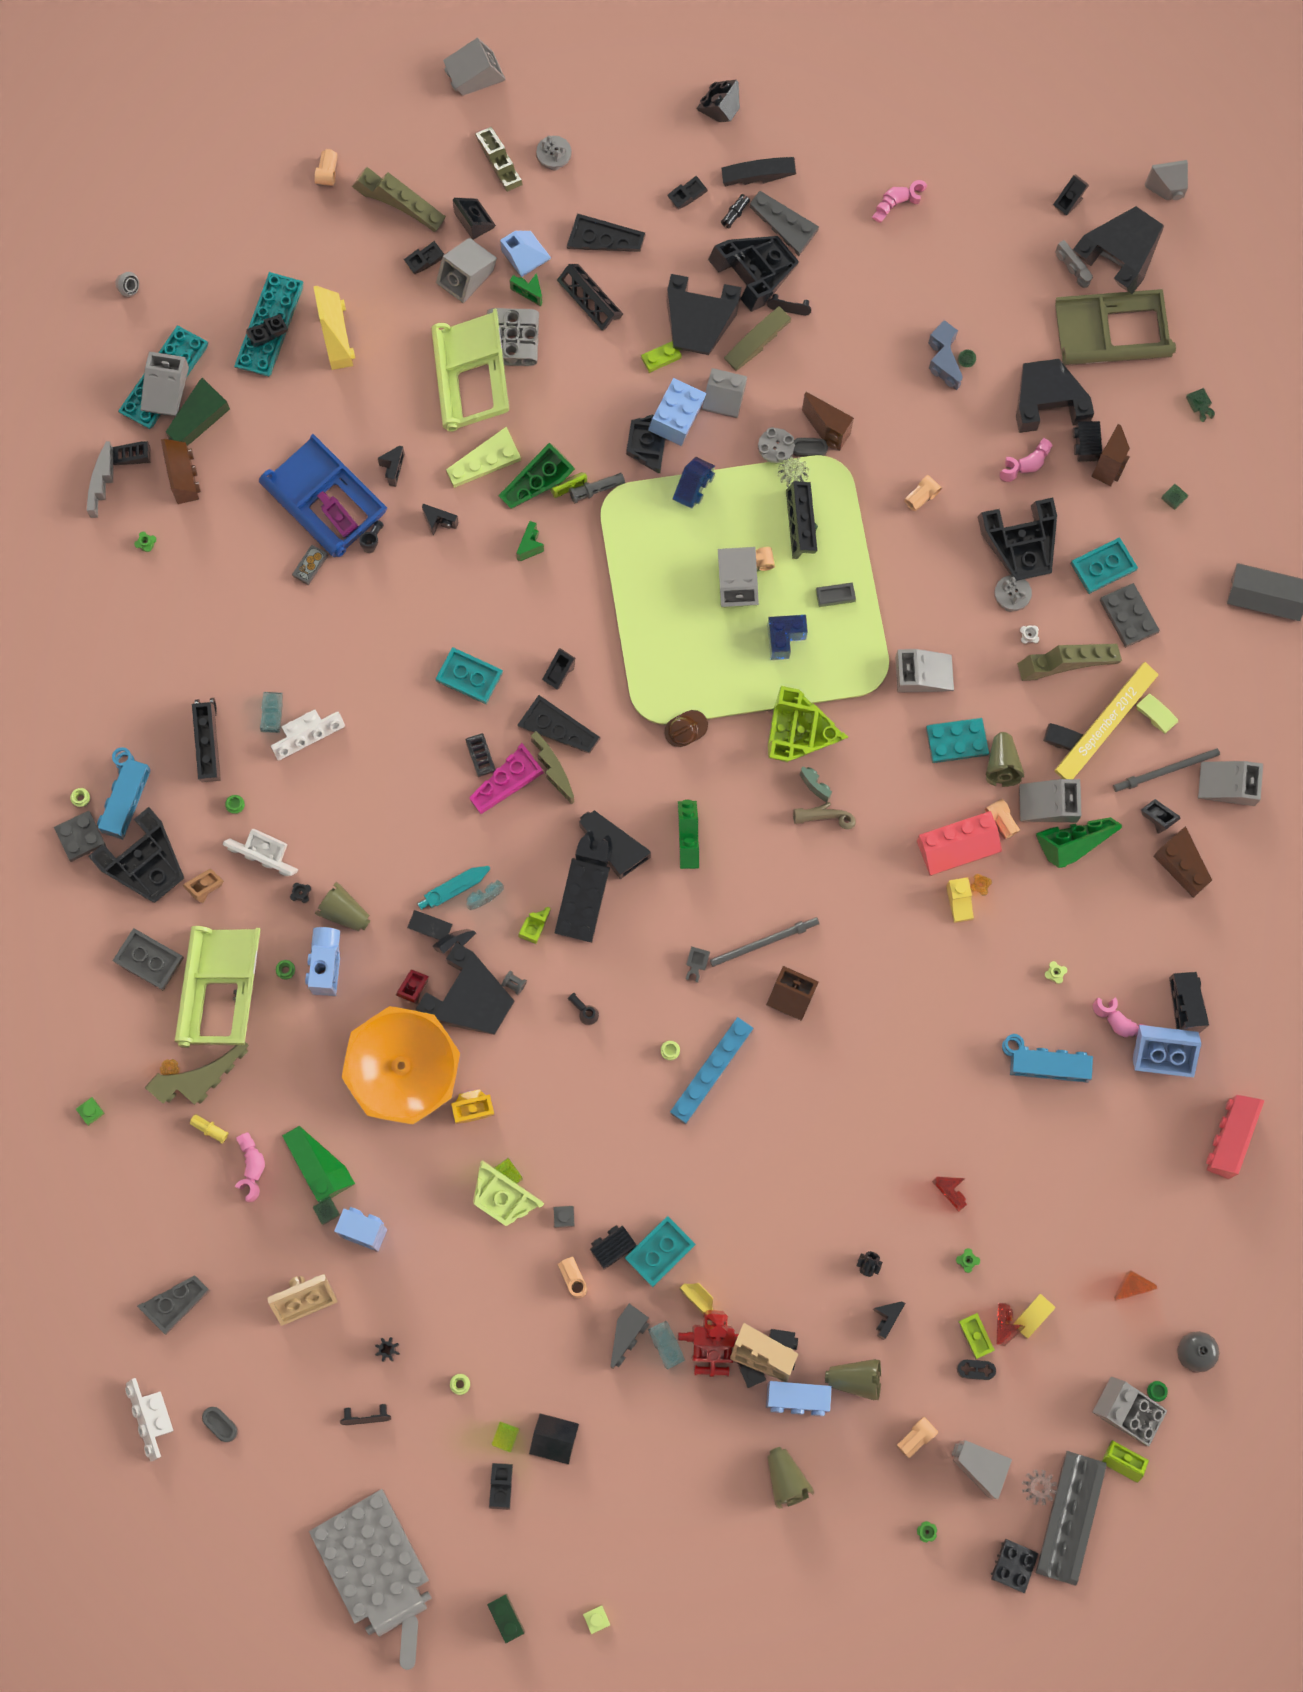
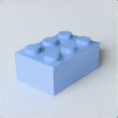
M673 378L652 418L648 431L682 446L702 407L706 393Z
M1139 1025L1133 1054L1135 1071L1194 1078L1201 1048L1199 1032Z
M350 1207L349 1210L343 1208L334 1232L343 1239L379 1252L387 1228L380 1218L371 1214L366 1217L360 1210Z
M769 1381L767 1384L766 1408H771L770 1412L783 1413L784 1409L791 1410V1414L803 1415L804 1411H811L812 1416H825V1413L830 1412L832 1386Z

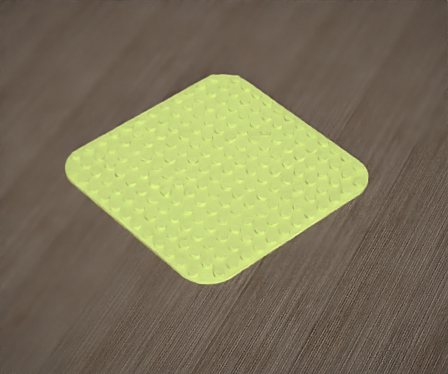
M815 455L788 459L782 463L765 462L627 482L616 487L605 498L601 507L600 517L629 695L634 708L645 719L653 723L667 725L671 719L689 710H698L707 719L773 710L781 686L799 689L812 704L854 698L873 692L884 681L889 668V655L855 482L850 471L841 462L828 456ZM793 481L811 482L814 520L818 525L816 530L818 551L815 554L802 553L798 559H792L786 489ZM755 547V550L762 547L772 548L775 567L767 571L757 569L759 605L721 607L718 549ZM853 582L856 602L824 607L818 606L817 587Z

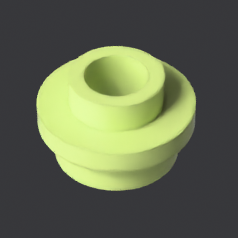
M78 788L72 792L70 799L73 805L84 807L90 801V794L86 789ZM79 796H84L83 800L78 801Z
M457 1374L452 1377L450 1388L455 1394H465L470 1388V1380L464 1374ZM460 1380L464 1382V1386L462 1388H458L456 1386L457 1382Z

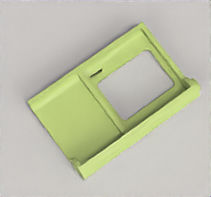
M493 309V312L451 327L446 323L434 324L431 327L443 428L447 429V431H456L460 427L508 412L509 401L497 309ZM488 364L493 408L463 418L458 375L461 372Z
M203 926L191 927L175 1042L178 1043V1046L188 1048L190 1045H245L260 928L212 930ZM210 983L238 985L230 1036H200L206 986Z

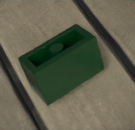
M507 1594L487 1604L505 1643L525 1634V1630Z

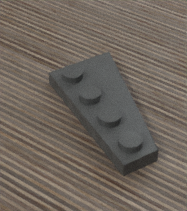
M759 191L750 203V208L764 222H767L772 227V230L776 234L778 233L784 239V242L795 250L798 256H800L819 230V226L762 191Z

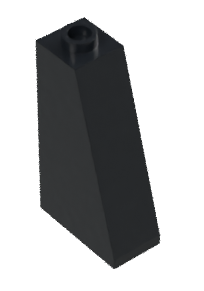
M595 810L591 813L586 812L580 817V828L585 834L593 831L594 840L600 843L606 835L611 837L612 851L608 864L620 880L651 858L649 849Z

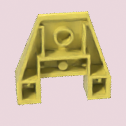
M314 286L320 323L331 369L353 366L352 359H355L354 349L350 348L343 316V311L346 310L344 300H340L339 293Z

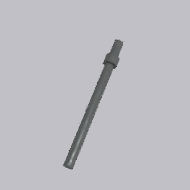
M1216 748L1149 773L1126 778V781L1113 785V789L1115 792L1126 788H1135L1140 783L1219 756L1220 751Z
M815 917L805 922L800 921L795 923L793 927L710 959V963L714 967L796 933H804L806 929L819 925V920Z

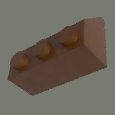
M1117 424L1091 476L1109 486H1112L1114 481L1118 482L1130 458L1127 455L1130 447L1120 424Z
M161 439L170 487L177 504L199 500L198 493L201 492L199 481H195V476H198L196 466L192 465L191 462L194 459L192 448L188 449L186 442Z

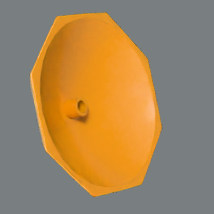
M389 1006L350 1033L342 1079L367 1116L414 1124L452 1098L460 1052L435 1015Z

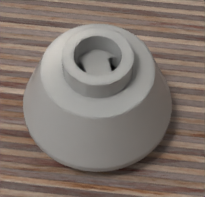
M125 272L116 278L115 285L123 296L131 297L139 289V279L134 273Z

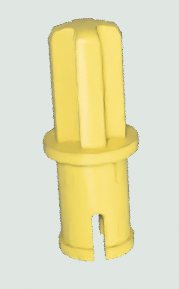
M197 1114L190 1120V1125L204 1132L205 1136L209 1135L221 1144L228 1137L229 1133L215 1126L213 1121L210 1123Z

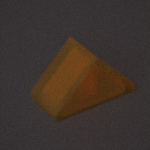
M1130 1270L1123 1278L1114 1299L1116 1301L1158 1288L1156 1284Z

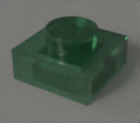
M1174 484L1161 499L1176 510L1189 495Z
M331 1197L313 1206L322 1225L340 1216Z

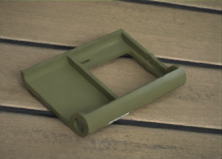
M1163 289L1135 291L1133 294L1118 292L1056 297V317L1064 365L1172 357L1173 353L1176 352V344L1169 337ZM1152 310L1157 313L1160 342L1113 346L1111 344L1108 314Z

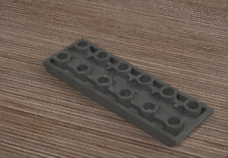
M1066 1451L1035 1573L1071 1585H1077L1106 1471L1105 1462Z

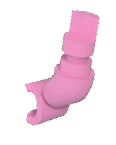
M917 180L911 184L909 189L907 187L890 188L883 195L884 198L876 207L877 211L872 218L881 223L890 212V209L898 203L909 200L913 204H919L921 197L916 195L914 191H925L927 184L922 180Z
M1043 438L1033 453L1018 461L1012 457H1006L1005 465L1010 467L1011 470L1003 469L1000 471V479L1010 482L1017 477L1018 471L1020 473L1038 471L1043 466L1044 459L1053 446L1051 442Z
M1097 997L1093 1003L1095 1014L1099 1017H1109L1107 1020L1116 1034L1126 1038L1128 1036L1134 1037V1035L1137 1037L1139 1025L1131 1022V1019H1127L1120 1011H1116L1118 1005L1116 997L1109 1002L1110 1008L1104 1007L1102 999Z
M245 1133L236 1137L242 1152L246 1153L244 1155L246 1158L244 1173L246 1179L240 1180L235 1187L243 1190L245 1186L249 1185L250 1193L245 1196L246 1202H254L260 1193L259 1186L255 1181L259 1180L265 1168V1161L262 1153L255 1149L256 1145L249 1133Z

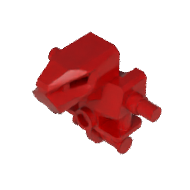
M706 1310L703 1316V1326L694 1325L693 1332H678V1341H687L694 1344V1352L691 1357L693 1361L709 1362V1367L695 1365L694 1375H709V1377L724 1375L729 1377V1366L715 1367V1363H733V1360L730 1359L732 1347H734L739 1334H735V1330L731 1326H727L728 1316L724 1311Z

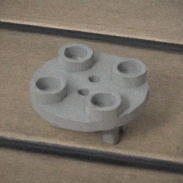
M548 135L540 141L536 150L539 162L554 171L566 165L572 155L570 144L560 136Z
M774 427L768 428L761 435L758 443L759 453L765 460L771 463L785 462L792 456L795 447L794 437L784 429Z
M1009 575L998 581L994 594L997 603L1006 611L1012 612L1023 609L1028 605L1032 597V589L1025 579L1016 581L1014 576Z

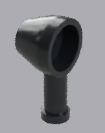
M377 520L372 530L363 533L359 538L360 545L366 553H373L378 545L377 534L384 526L381 521Z
M572 993L567 998L580 1010L579 1017L582 1023L593 1025L598 1021L599 1012L594 1006H586L575 993ZM592 1011L593 1015L588 1017L585 1013Z

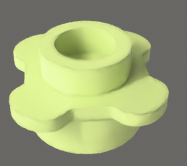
M1055 961L1050 962V968L1045 972V977L1057 984L1062 983L1063 976L1067 973V968L1057 965Z

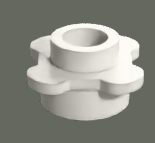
M1031 625L1027 627L1022 626L1020 629L1022 633L1021 642L1023 644L1028 642L1038 643V627Z

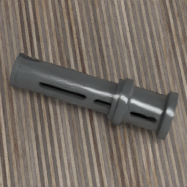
M619 473L594 483L585 482L582 486L574 489L571 487L569 488V493L575 504L578 503V500L587 497L592 498L593 494L625 483L623 474Z

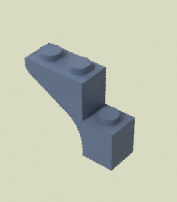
M943 320L929 338L928 343L935 351H939L931 360L929 369L933 375L943 379L949 387L958 390L963 376L951 351V344L956 339L958 330Z

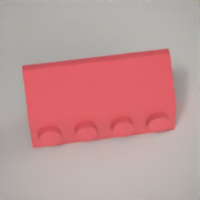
M991 811L920 834L917 839V844L930 876L1002 852L998 828Z
M1236 1095L1232 1099L1229 1098L1225 1107L1228 1110L1226 1117L1223 1116L1219 1124L1221 1128L1220 1134L1215 1136L1212 1144L1215 1148L1206 1160V1164H1208L1207 1171L1227 1179L1239 1174L1264 1100Z

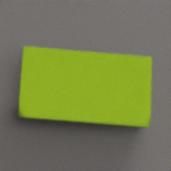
M583 472L578 473L552 487L550 491L553 497L557 498L568 493L571 487L574 489L582 486L583 483L587 482V475Z
M1113 1440L1110 1442L1102 1459V1462H1105L1107 1467L1137 1483L1144 1476L1149 1461Z

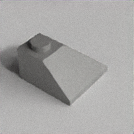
M1187 160L1152 165L1145 182V187L1166 200L1184 198L1188 189Z

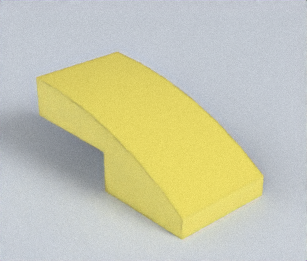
M1039 1294L1012 1326L1028 1339L1056 1307L1043 1295Z

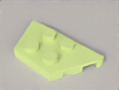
M483 1160L480 1162L473 1203L503 1225L507 1226L517 1218L524 1217L536 1207L540 1208L544 1205L543 1201Z

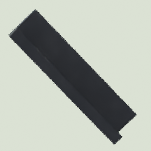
M568 264L557 281L601 330H605L612 320L620 319L623 315L621 310L579 264ZM568 274L572 277V285H568L564 281ZM577 287L583 289V298L577 295ZM588 299H592L595 302V310H590L588 307ZM599 312H604L608 317L604 323L600 321Z
M793 481L786 489L792 559H798L802 553L815 554L818 550L811 482Z

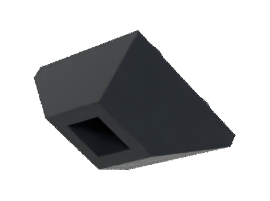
M726 80L712 83L709 91L701 98L700 104L696 109L718 122H730L740 109L739 82L737 80Z

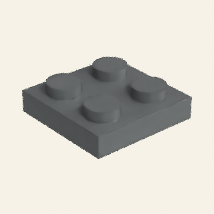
M86 811L54 827L70 862L95 851L102 844L106 845L90 811Z

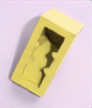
M968 877L949 880L946 888L954 923L973 920L972 893Z

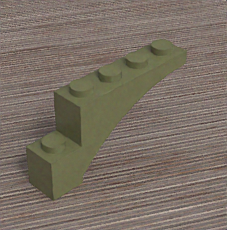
M366 167L352 185L363 196L379 200L403 211L433 232L438 230L446 217L389 172L381 178Z
M1117 644L1058 645L1046 654L1029 655L1017 664L1022 681H1031L1085 667L1118 664L1122 659Z
M246 1042L245 1045H235L222 1057L195 1070L170 1075L157 1073L145 1088L163 1104L165 1101L169 1103L176 1096V1089L194 1105L197 1102L201 1104L208 1096L206 1092L211 1087L214 1089L221 1082V1075L224 1072L228 1074L235 1066L233 1062L237 1058L242 1059L248 1052L246 1048L249 1045Z

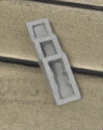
M106 441L100 452L91 476L87 500V512L90 518H98V500H106V483H113V447L110 441Z

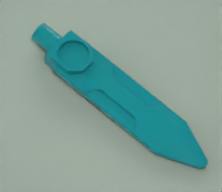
M490 867L470 868L424 895L425 899L417 903L420 910L427 906H430L431 909L439 906L480 883L489 872Z

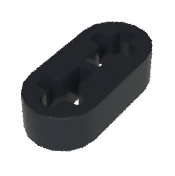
M967 1359L958 1363L957 1373L965 1379L990 1380L996 1375V1367L989 1361ZM967 1363L968 1367L975 1368V1371H970L965 1375L961 1367ZM985 1365H988V1369H991L992 1373H989L988 1377H986L984 1372H978V1368L982 1369L985 1368Z

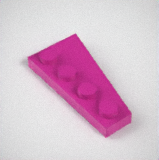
M521 743L515 753L511 754L506 759V762L500 768H497L493 772L492 777L488 781L486 780L469 799L481 815L544 772L524 744Z

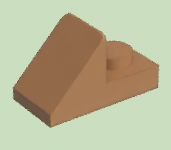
M210 868L186 882L183 887L196 900L204 903L207 895L221 887L224 881Z

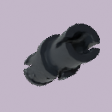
M741 194L735 204L729 207V212L721 220V224L724 227L728 224L726 228L729 229L737 217L739 218L742 215L743 209L750 202L747 196L744 198L745 195Z

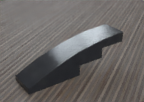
M794 157L753 160L721 168L725 187L740 182L746 185L760 180L764 184L797 174Z

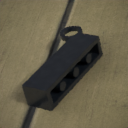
M210 698V702L200 703L199 699H195L194 704H192L198 780L202 783L221 781L215 716H217L215 698Z

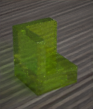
M509 1158L495 1167L497 1171L516 1184L523 1180L521 1174Z
M500 1422L492 1441V1446L511 1453L520 1429Z

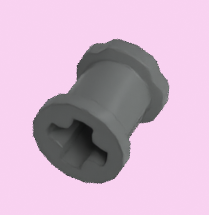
M509 971L501 985L509 987L515 991L516 995H519L524 989L527 980H522L513 975L512 971Z

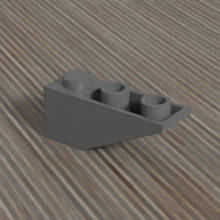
M630 1303L617 1320L611 1359L612 1369L615 1366L618 1368L621 1366L626 1358L623 1356L626 1350L629 1349L631 1351L637 1343L636 1336L639 1332L643 1334L650 1325L647 1323L649 1317Z

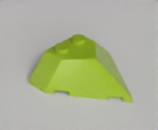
M785 686L780 687L773 709L768 740V755L770 759L789 762L847 739L848 736L844 732L842 733L835 726V723L814 703L812 704L799 689Z

